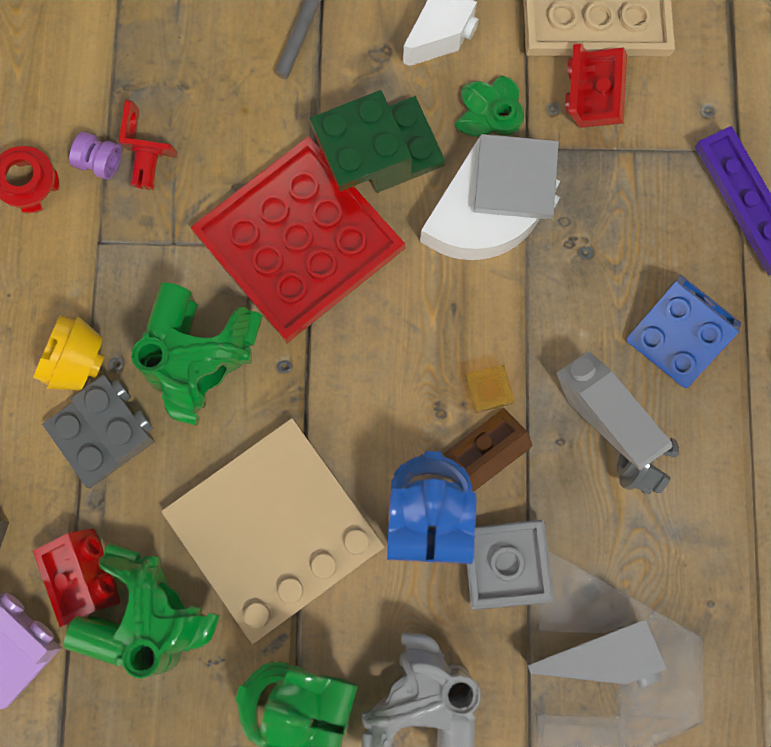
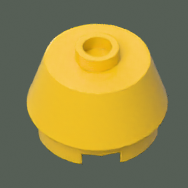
M59 315L33 378L46 384V389L81 391L88 375L96 378L104 359L103 355L98 354L103 337L78 315L76 319L70 316L67 318Z

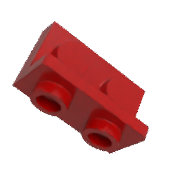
M93 528L67 533L33 550L59 627L69 625L76 616L85 618L95 612L120 603L115 580L111 574L105 572L99 566V559L104 553L102 544Z

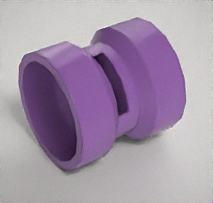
M82 131L72 144L69 156L70 165L82 171L90 169L97 177L110 180L120 165L122 147L112 141L101 142L96 135Z

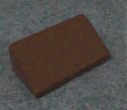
M503 408L442 455L465 469L471 478L469 480L472 483V491L474 492L532 447V442L527 430Z

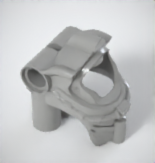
M402 633L401 643L405 645V651L400 653V666L404 667L405 673L393 683L386 698L377 703L372 709L362 712L364 728H367V731L362 733V747H391L395 734L401 728L409 726L438 728L437 747H475L474 711L478 707L481 698L480 689L463 666L456 664L447 665L439 645L430 636L419 633ZM457 682L467 683L466 689L462 694L458 696L448 694L453 684Z

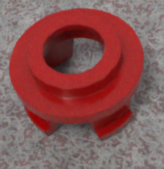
M16 146L0 154V200L10 206L20 208L21 212L25 214L42 211L41 201L48 196L50 191H59L60 187L58 173L54 170L51 161L42 151L31 146ZM14 164L18 167L32 165L33 177L26 185L13 186L9 184L7 173Z

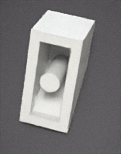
M428 0L404 44L403 63L411 66L458 51L464 39L471 40L479 22V19L475 17L477 2L474 0Z

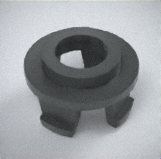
M670 438L673 447L662 455L677 457L679 455L678 442ZM620 453L617 462V473L619 474L621 487L628 490L636 488L642 490V493L651 494L652 490L655 493H661L671 480L668 474L651 463L639 471Z

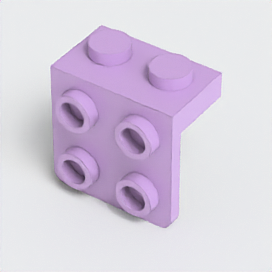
M0 593V709L9 707L62 649L53 640L54 634L39 621L34 622L24 613L25 607L9 593Z

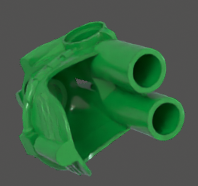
M162 282L146 331L142 333L143 338L135 343L132 348L131 359L134 366L154 389L162 392L161 399L164 400L167 414L176 421L197 426L200 421V417L197 414L201 408L206 406V393L220 385L227 374L237 370L244 364H252V351L249 347L255 344L263 315L248 310V308L239 307L231 314L225 328L219 335L212 338L190 336L189 333L198 307L194 301L190 300L191 291L177 284Z
M109 543L103 556L99 559V566L105 572L119 578L127 585L129 602L122 623L118 624L93 615L88 616V618L76 616L67 629L64 638V648L117 667L123 666L130 676L143 679L171 671L180 661L181 651L189 652V650L199 649L208 644L213 638L220 615L213 612L204 615L202 608L190 605L188 609L185 608L180 595L167 583L163 570L160 568V557L143 556L141 558V553ZM151 649L153 650L155 655L154 663L152 662L150 657Z
M272 661L263 664L238 688L235 702L238 707L242 731L249 741H253L259 747H341L358 685L338 677L319 676L285 662L279 661L274 663ZM280 681L268 698L260 726L258 723V705L261 694L267 685Z

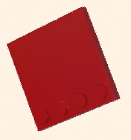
M310 136L302 140L190 227L195 236L286 343H289L406 249L404 241L354 186L341 192L339 191L322 150Z

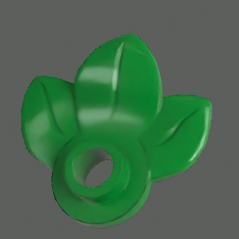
M501 75L493 82L492 86L480 81L464 85L461 88V96L468 111L455 122L456 129L472 137H480L481 134L488 135L493 131L500 135L515 133L524 121V110L518 102L520 91L517 84L511 78ZM504 113H510L508 116L505 117L500 116Z

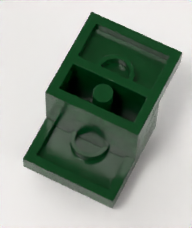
M379 90L309 118L310 125L340 192L370 180L375 192L379 193L445 166V158L416 96L389 106L382 90Z

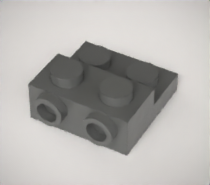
M102 375L71 397L73 401L71 404L42 424L83 484L89 489L155 442L149 434V431L154 429L150 421L140 409L134 413L126 402L131 398L127 389L118 378L111 381L105 375Z

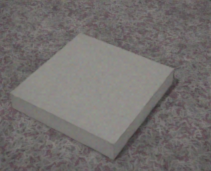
M481 134L474 213L552 220L554 216L559 141Z
M544 519L475 527L473 563L467 564L471 609L473 611L554 603Z

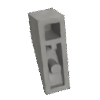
M589 351L557 372L568 404L639 471L673 447L669 438L617 376Z
M647 619L530 664L528 668L531 674L618 684H629L636 681L638 687L642 688L662 680L660 672L666 670L667 665Z

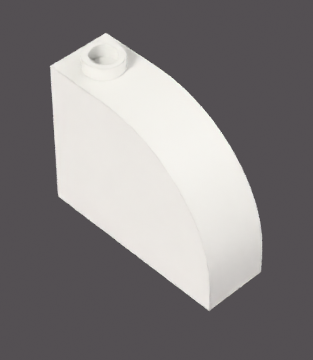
M480 137L421 230V243L443 255L457 259L481 260L508 252L520 244L539 221V218L474 213ZM556 179V189H555V192H556V190H557V188H558V185H559V183H560V181L557 180V179ZM556 194L554 208L556 207L560 199V197Z

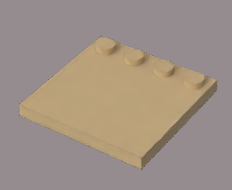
M523 0L526 56H573V45L577 43H582L587 52L624 47L627 56H671L675 50L671 0Z
M292 418L161 511L252 645L385 548Z

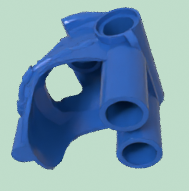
M425 451L424 454L400 465L393 474L394 478L391 481L387 560L472 564L475 544L476 493L472 491V483L469 480L471 478L459 464L441 455V452ZM431 474L451 479L453 483L440 479L410 481L418 475Z

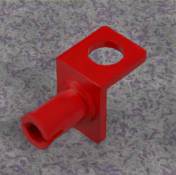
M125 100L119 143L128 151L135 153L130 186L139 189L146 187V190H154L158 158L162 156L176 158L177 151L170 144L135 139L140 110L133 101Z

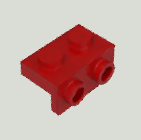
M582 43L574 44L573 58H569L567 63L568 76L571 80L570 92H567L565 95L567 114L572 116L579 128L623 124L627 71L626 50L624 47L587 52Z

